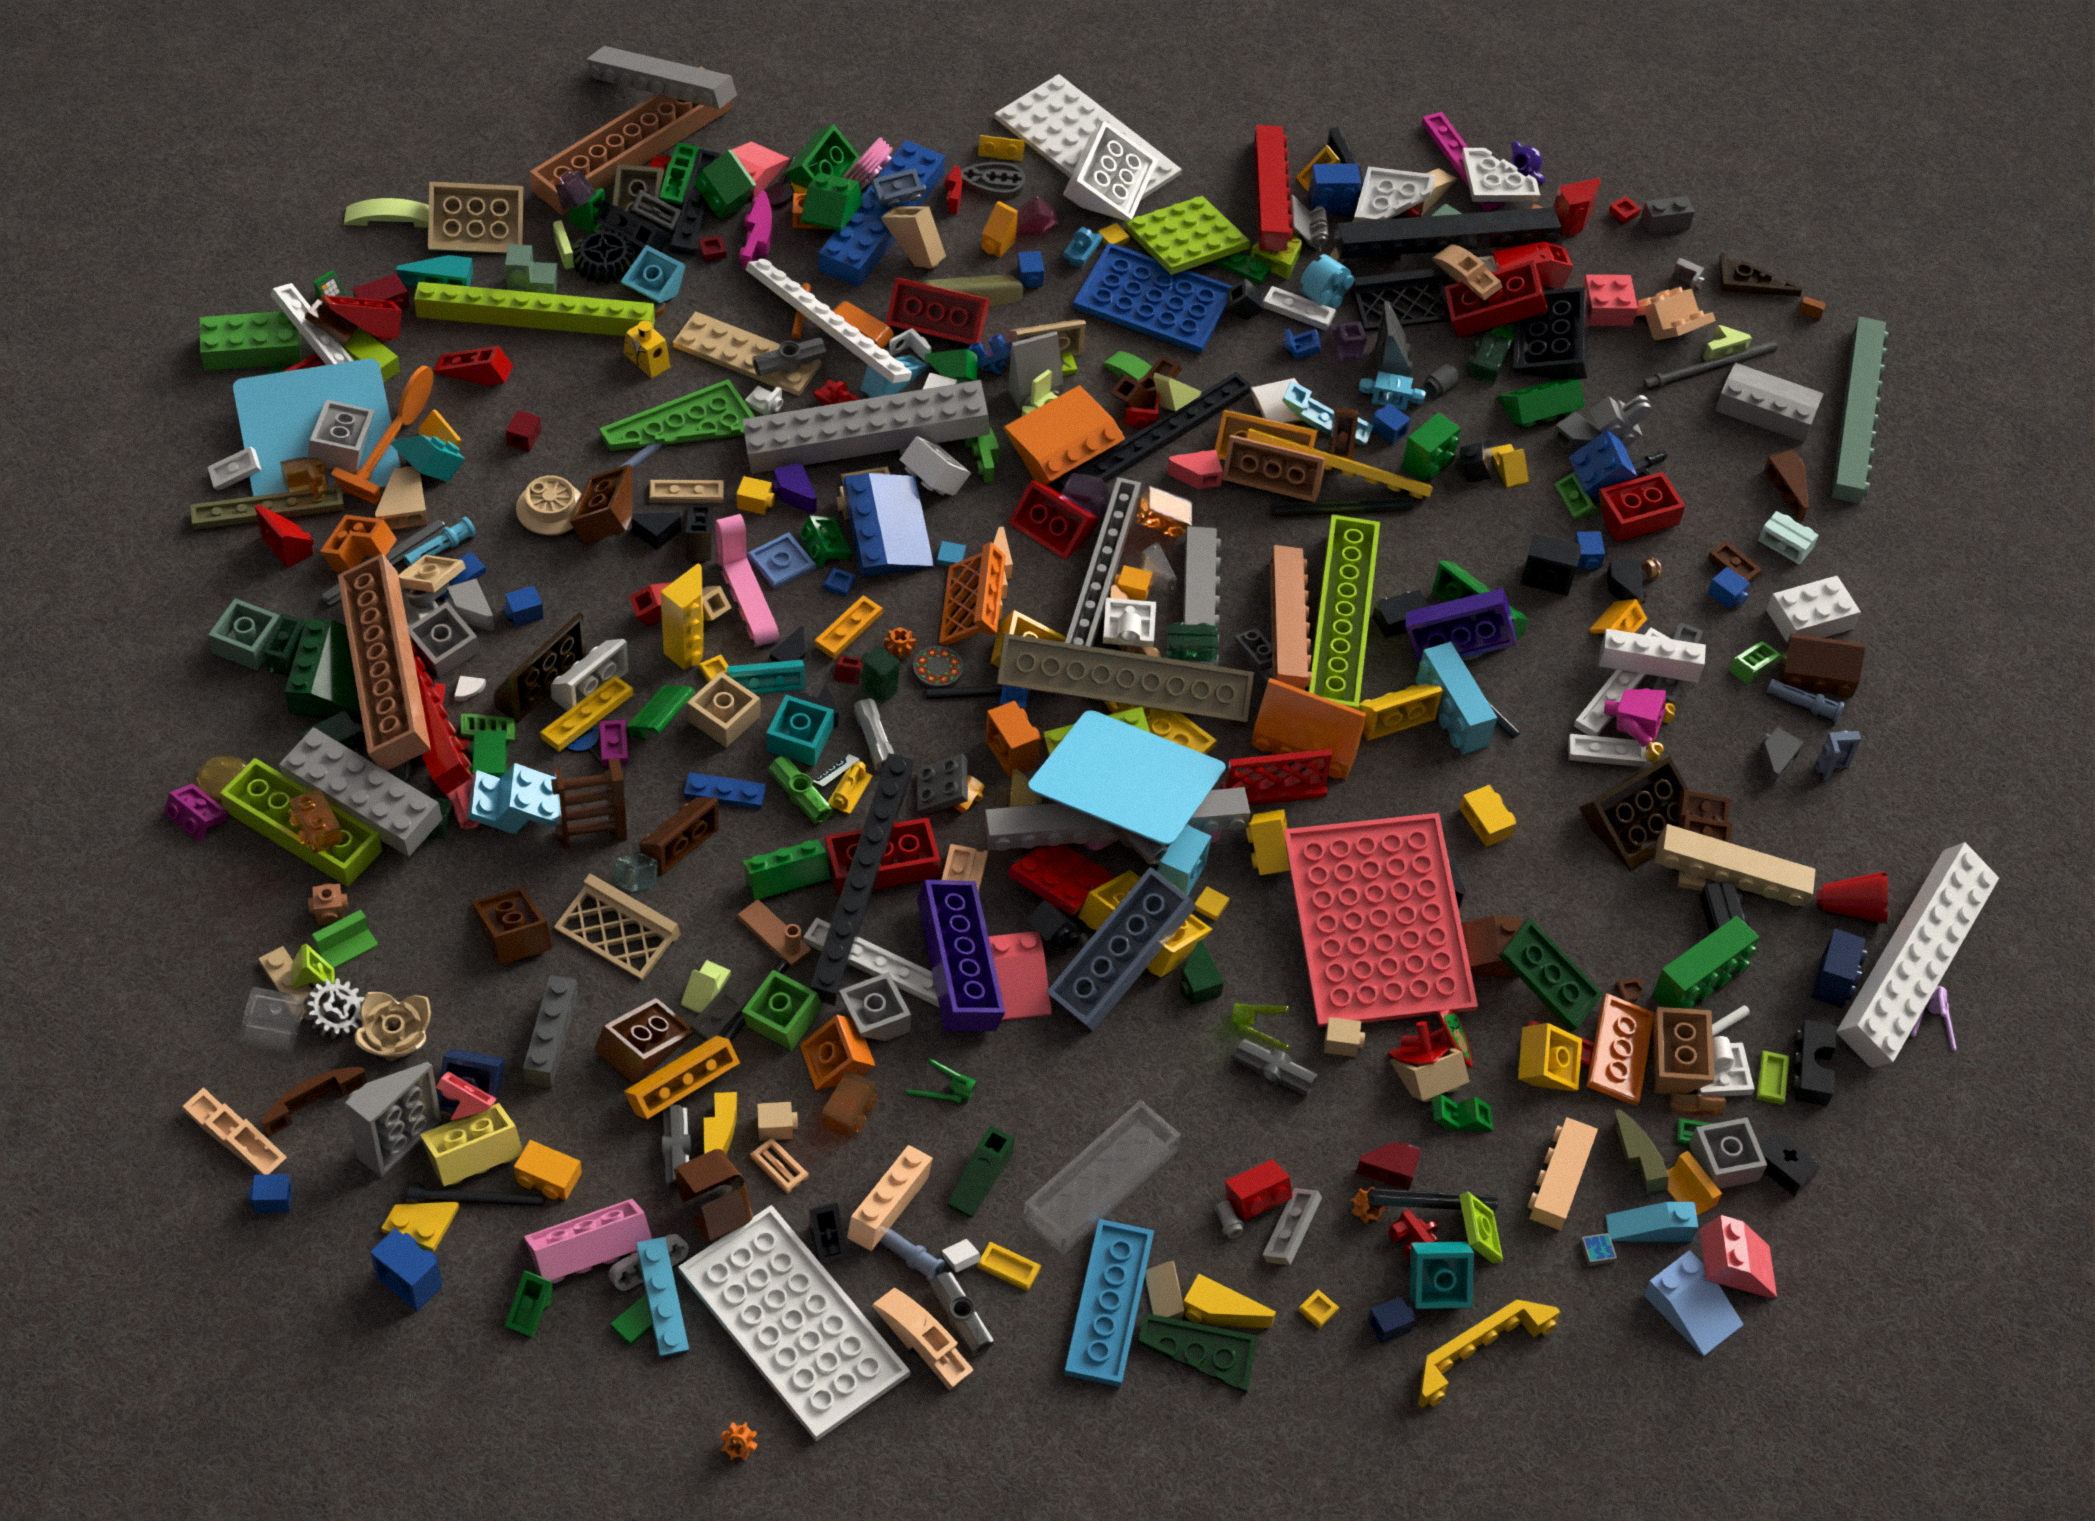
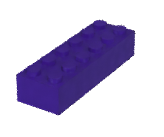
M925 880L917 897V903L944 1031H997L1005 1014V1009L976 881Z

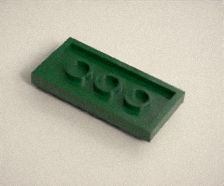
M1531 918L1526 919L1498 954L1501 960L1570 1031L1578 1029L1603 994Z

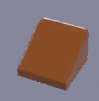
M1804 296L1798 313L1820 320L1826 303Z

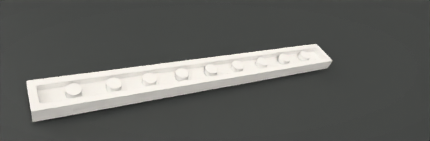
M759 259L758 261L748 262L746 271L891 383L910 381L912 372L904 367L902 362L895 360L889 355L888 351L881 349L874 344L872 339L861 334L858 328L848 324L842 316L831 311L829 306L818 301L813 294L806 292L800 287L799 283L792 281L783 271L776 269L770 261Z

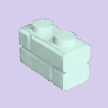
M1776 511L1762 528L1758 541L1800 565L1814 548L1818 534L1814 533L1811 528L1804 527L1793 521L1790 516Z

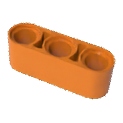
M847 301L841 302L833 310L835 314L842 316L848 324L858 328L859 332L865 337L872 339L874 344L881 349L889 344L890 339L894 338V333L888 325Z

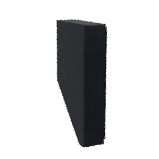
M802 626L776 647L770 653V659L774 662L803 660L805 658L804 628Z

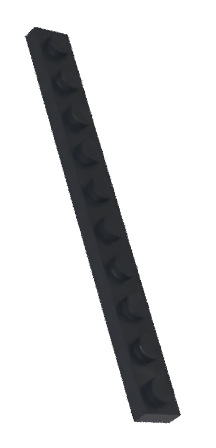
M1237 372L1231 374L1202 392L1198 398L1177 411H1171L1059 480L1058 488L1075 502L1251 392L1252 385Z

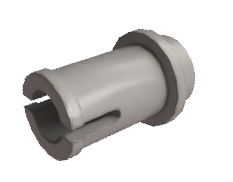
M1223 1201L1217 1204L1214 1210L1223 1225V1234L1227 1235L1230 1239L1240 1236L1244 1231V1224L1241 1220H1238L1231 1202Z

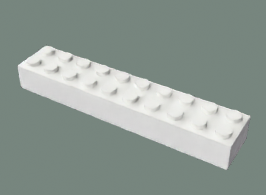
M1966 842L1943 850L1836 1031L1862 1060L1872 1068L1894 1062L1999 879Z

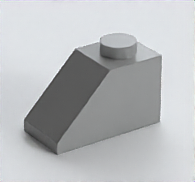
M477 579L447 587L448 598H445V603L448 602L465 623L488 631L494 630L493 614Z

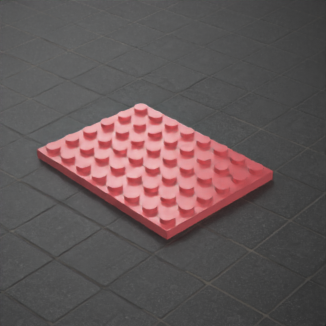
M1439 813L1284 829L1288 865L1317 1028L1326 1027L1329 1017L1368 1023L1438 1015L1437 1011L1451 1009L1456 1013L1477 1010L1478 1004Z

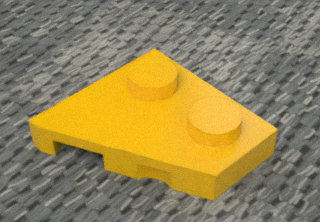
M459 1203L396 1204L383 1224L382 1232L389 1234L396 1228L403 1235L405 1233L411 1235L417 1242L418 1247L434 1253L456 1215Z

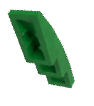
M676 143L674 153L667 167L659 200L682 205L699 147Z

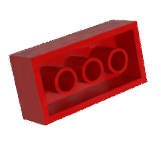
M1534 260L1491 272L1501 281L1502 288L1486 300L1479 297L1462 281L1444 287L1451 322L1458 338L1548 312L1540 276Z
M895 278L885 324L908 330L913 328L916 332L974 344L981 342L990 299L903 278Z
M929 817L895 824L874 889L940 878L941 859ZM863 829L825 835V851L836 896L841 895Z

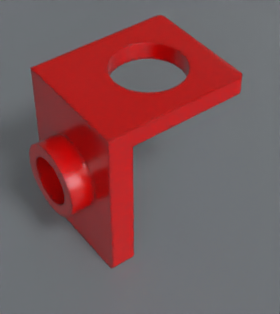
M1156 393L1155 410L1126 407L1124 425L1136 426L1142 429L1157 421L1160 393Z

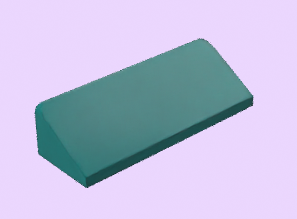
M803 660L727 667V676L754 694L806 690Z

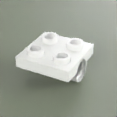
M1106 598L1103 643L1153 648L1156 602Z
M1724 1036L1714 1037V1083L1697 1089L1699 1098L1752 1095L1754 1086L1743 1043H1730L1729 1039Z

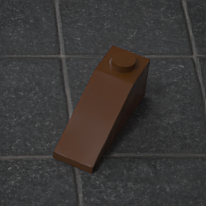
M1794 449L1769 456L1764 472L1798 521H1803L1809 507L1806 469L1803 460L1798 457Z

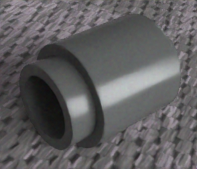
M1443 364L1427 376L1424 382L1425 390L1434 397L1438 394L1441 396L1458 383V371L1453 366Z

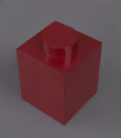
M517 410L506 429L507 445L530 452L541 433L540 417Z

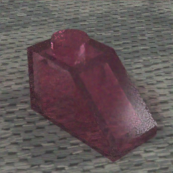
M1038 195L1033 197L1017 209L1016 236L1044 235L1058 224L1055 207Z

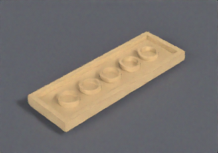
M696 311L673 341V347L774 387H779L797 396L801 395L821 366V360L818 359L800 364V368L792 373L780 370L763 376H757L752 357L777 350L780 344Z

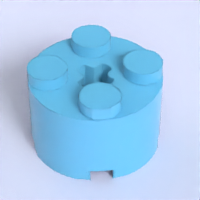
M1324 254L1319 256L1322 259L1318 262L1313 260L1304 271L1300 281L1303 284V289L1300 288V292L1320 306L1325 305L1336 309L1342 303V297L1347 289L1353 285L1355 279L1348 268Z

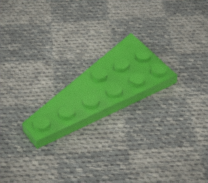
M727 379L599 428V433L609 450L615 451L646 447L654 443L666 445L745 435L743 419L755 416L730 380Z

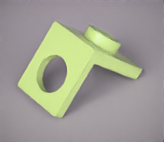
M1049 369L1032 381L1030 404L1036 408L1057 398L1055 394L1050 392L1052 372Z

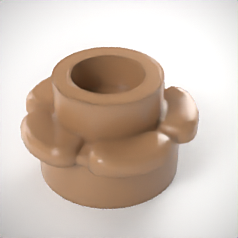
M1648 557L1640 563L1641 570L1645 571V580H1657L1659 578L1662 567L1657 560H1654L1653 557Z

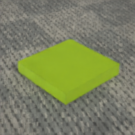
M1465 1192L1460 1194L1469 1246L1491 1263L1502 1262L1503 1256L1494 1212L1471 1193Z

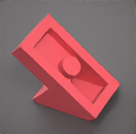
M449 1071L440 1079L436 1086L446 1098L460 1101L451 1120L488 1111L497 1100Z

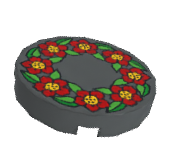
M933 646L920 651L915 657L913 673L918 683L924 687L927 686L931 689L951 688L962 677L963 663L960 656L950 648Z

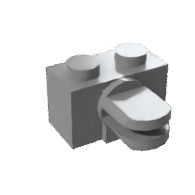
M1608 396L1592 407L1590 412L1598 431L1603 433L1608 430L1623 442L1624 447H1627L1643 436L1638 423L1652 414V408L1645 396H1637L1627 404L1620 400L1616 402Z

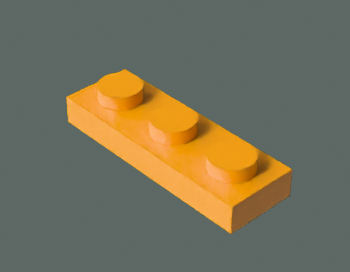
M863 595L815 639V647L835 659L882 615V607Z

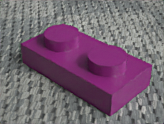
M626 720L600 721L602 766H609V760L617 758L620 760V765H628Z

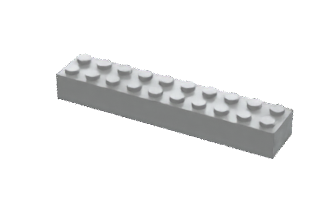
M981 380L743 419L746 447L752 474L772 471L775 468L800 462L802 465L905 449L909 447L916 436L932 443H941L990 434L988 411Z

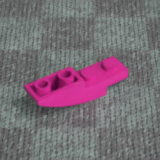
M760 190L757 199L753 198L751 212L745 216L744 227L747 228L746 246L741 248L739 254V261H742V270H746L748 262L756 261L757 256L767 258L770 250L772 213L769 199L764 190Z

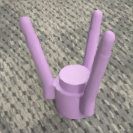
M1937 986L1925 1008H1928L1934 1014L1941 1013V1016L1944 1017L1951 1050L1956 1051L1949 1015V1004L1947 1003V990L1942 986ZM1924 1010L1911 1031L1912 1037L1916 1036Z

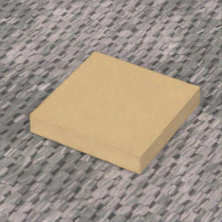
M424 555L398 575L400 587L435 593L466 568L462 560Z

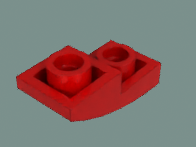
M954 165L952 172L946 175L944 186L947 187L946 203L949 204V212L958 214L961 204L962 175L959 166Z

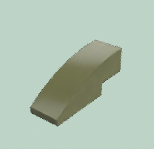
M1615 1110V1125L1628 1170H1640L1646 1193L1668 1189L1669 1176L1655 1145L1633 1119L1622 1110Z

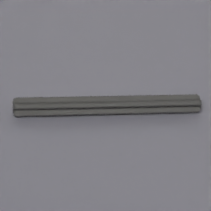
M439 519L391 549L386 558L394 566L403 560V555L412 552L441 535L446 527L445 523ZM339 584L321 595L325 605L331 607L342 600Z

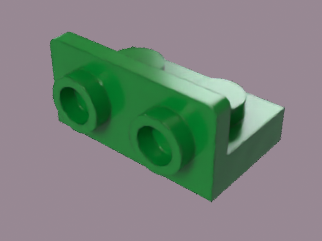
M809 516L800 531V535L812 560L816 564V568H821L827 559L848 560L852 552L835 518Z

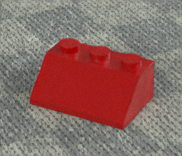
M1664 472L1599 489L1604 524L1616 543L1677 526L1680 524L1685 509L1684 503Z
M1030 481L1008 523L1067 560L1091 536L1100 518L1043 482Z

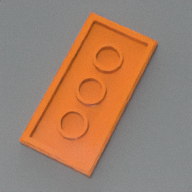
M1607 993L1602 997L1587 1087L1629 1104L1638 1105L1640 1103L1654 1012Z

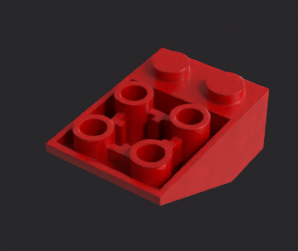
M1546 242L1494 250L1492 252L1498 270L1534 260L1541 285L1549 290L1564 289L1573 268L1565 248Z

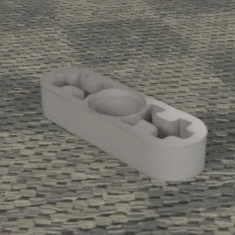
M669 1234L665 1238L671 1266H674L686 1258L689 1247L679 1235ZM676 1244V1251L674 1253H671V1251H673L672 1246ZM637 1252L618 1261L610 1268L609 1280L617 1289L626 1291L643 1282ZM626 1271L625 1279L621 1280L622 1273Z

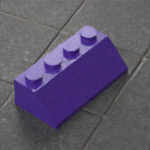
M1503 588L1406 612V630L1419 667L1425 649L1448 642L1453 644L1460 658L1517 645L1511 611Z

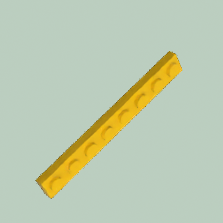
M1248 428L1245 436L1246 439L1325 457V469L1327 470L1335 467L1341 469V474L1349 477H1354L1355 474L1364 476V481L1375 485L1380 481L1386 483V488L1400 492L1402 488L1410 491L1409 495L1419 499H1423V496L1430 497L1433 489L1429 484Z

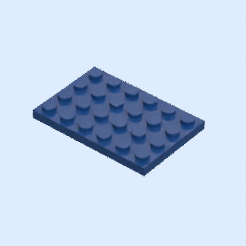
M1108 243L1075 298L1073 309L1202 354L1229 305L1227 290L1233 286L1189 270L1171 275L1155 258Z

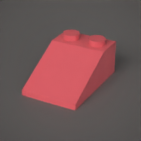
M749 142L732 149L757 184L749 196L751 200L757 198L760 190H764L790 160V158L754 142Z
M1034 931L989 936L1005 1014L1001 1021L1052 1015L1050 995L1047 993L1049 988L1040 933Z
M1720 1215L1700 1229L1706 1280L1768 1298L1777 1297L1770 1246L1743 1221Z

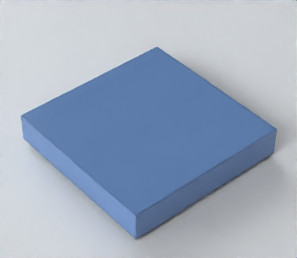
M789 532L747 553V557L774 589L816 569L815 562Z

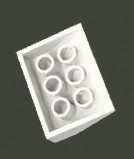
M1103 121L1089 136L1063 195L1081 208L1130 222L1158 159Z

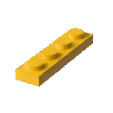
M614 675L540 732L541 739L560 752L633 695V688Z

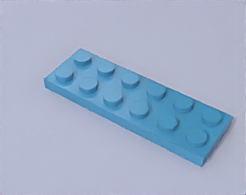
M1103 1219L1098 1220L1066 1363L1065 1376L1121 1388L1154 1230Z

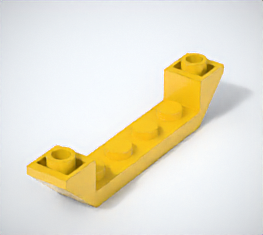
M1515 1300L1427 1355L1422 1372L1419 1406L1421 1408L1428 1404L1435 1406L1445 1398L1448 1381L1442 1374L1453 1366V1361L1460 1357L1463 1360L1469 1358L1476 1351L1477 1346L1482 1343L1485 1346L1491 1344L1497 1339L1499 1332L1504 1329L1509 1332L1516 1328L1520 1322L1533 1337L1541 1332L1543 1335H1547L1557 1326L1556 1321L1560 1314L1557 1307Z

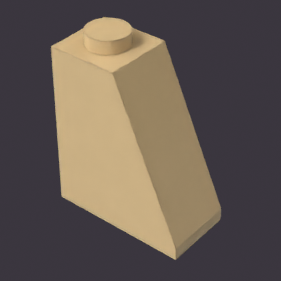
M895 206L881 217L885 226L915 267L932 269L938 266V262L946 257L929 207Z
M413 466L393 470L375 512L376 518L384 519L390 530L428 525L420 472Z

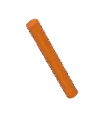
M803 283L802 288L810 293L811 285ZM798 310L796 311L791 338L800 339L805 318V315Z

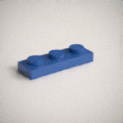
M689 772L684 798L715 797L718 803L761 809L766 784Z

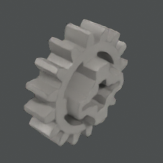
M338 978L335 979L333 984L326 979L322 986L319 984L315 985L312 990L313 992H310L306 998L309 1002L306 1003L304 1009L311 1011L306 1019L315 1021L312 1026L313 1029L322 1028V1036L328 1031L331 1032L332 1039H335L338 1033L345 1038L349 1031L354 1033L359 1027L358 1024H362L360 1005L364 997L356 996L359 991L358 988L349 989V981L343 986L340 985ZM323 996V1004L319 1006V999ZM349 1011H352V1017H351V1019L348 1021V1017H349V1014H348V1013H349Z

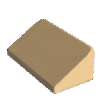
M1169 1261L1146 1270L1145 1280L1152 1314L1183 1320L1184 1306L1174 1261Z

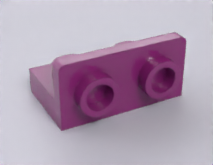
M194 784L169 792L164 810L166 816L197 841H202L205 838L207 828L227 821L229 814L227 810Z

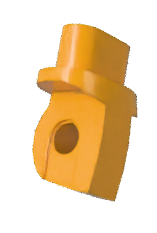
M968 776V801L955 805L954 808L963 814V812L968 810L973 800L977 802L982 800L984 784L973 776Z

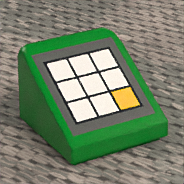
M333 270L314 281L315 294L319 300H321V295L340 297L344 295V291Z

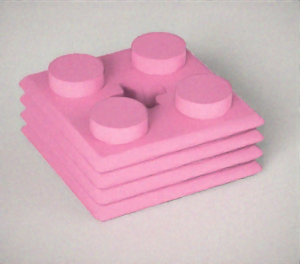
M878 138L842 178L859 181L860 190H862L879 173L881 168L891 159L889 154L892 151V147H889V144H886V141H883L882 138Z

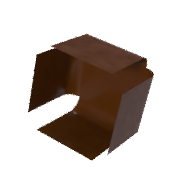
M714 1149L674 1169L682 1203L722 1185H730L733 1188L731 1193L701 1206L703 1214L691 1219L707 1242L736 1230L753 1219L745 1180L721 1149Z

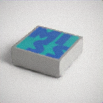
M1609 1233L1582 1237L1581 1244L1588 1266L1616 1261L1617 1257Z

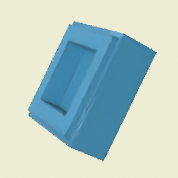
M942 541L937 564L949 567L962 561L966 552V545Z

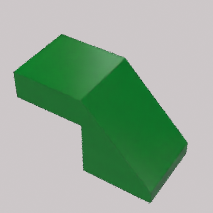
M1442 1094L1432 1097L1434 1122L1445 1129L1493 1131L1491 1106L1477 1097H1472L1458 1104Z

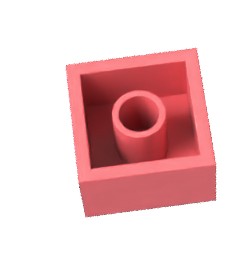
M1586 275L1583 287L1586 289L1589 301V326H1633L1638 307L1631 275Z

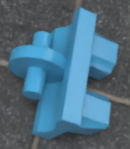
M1082 227L1074 234V239L1064 251L1063 257L1069 259L1070 265L1082 268L1102 241L1103 235L1094 234L1090 229Z

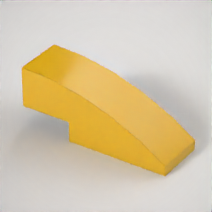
M737 1092L714 1093L715 1117L704 1118V1154L714 1149H721L725 1155L727 1154L736 1125Z

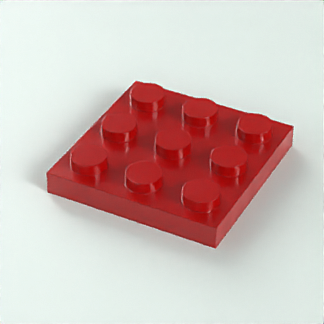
M1065 844L1037 846L1011 866L1008 872L1009 877L1071 916L1082 909L1089 892L1115 878V875L1108 872L1104 867L1095 864L1083 854L1074 851Z

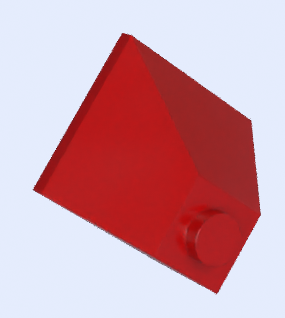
M261 505L255 506L261 538L287 568L313 555L312 545H314V541L307 531L303 532L297 524Z

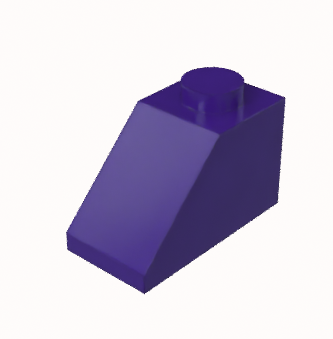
M801 462L773 469V479L770 480L772 492L778 493L782 502L810 513L817 512V497Z

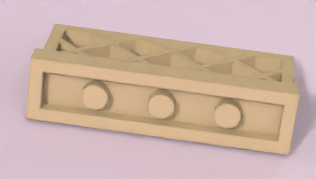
M589 874L584 880V888L556 923L554 929L631 975L643 980L671 942H675L681 935L678 924L596 876ZM587 896L596 900L597 908L582 911L581 904ZM615 911L618 913L619 920L604 923L602 913ZM599 914L600 925L585 928L583 917ZM580 918L581 929L570 931L564 927L569 920ZM636 923L640 926L641 933L625 936L624 925ZM620 926L622 937L607 940L605 930ZM602 930V942L592 944L587 941V933ZM658 936L663 939L659 947L647 949L646 938ZM642 939L644 950L629 953L627 942ZM624 943L625 954L619 956L609 954L608 946ZM646 956L647 963L641 971L631 967L630 959Z

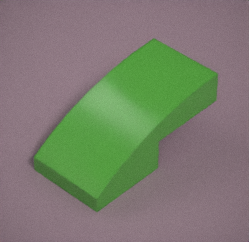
M1123 351L1117 352L1103 363L1106 368L1121 378L1123 375H1126L1135 381L1144 377L1152 368L1151 365L1142 359Z

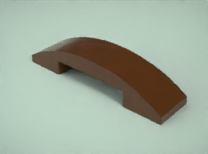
M363 1067L336 1069L314 1076L293 1087L281 1096L265 1113L261 1120L264 1134L266 1137H269L292 1124L291 1113L336 1089L344 1097L363 1087L367 1083L365 1070Z

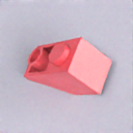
M1216 450L1169 457L1168 475L1196 489L1221 486L1223 469Z

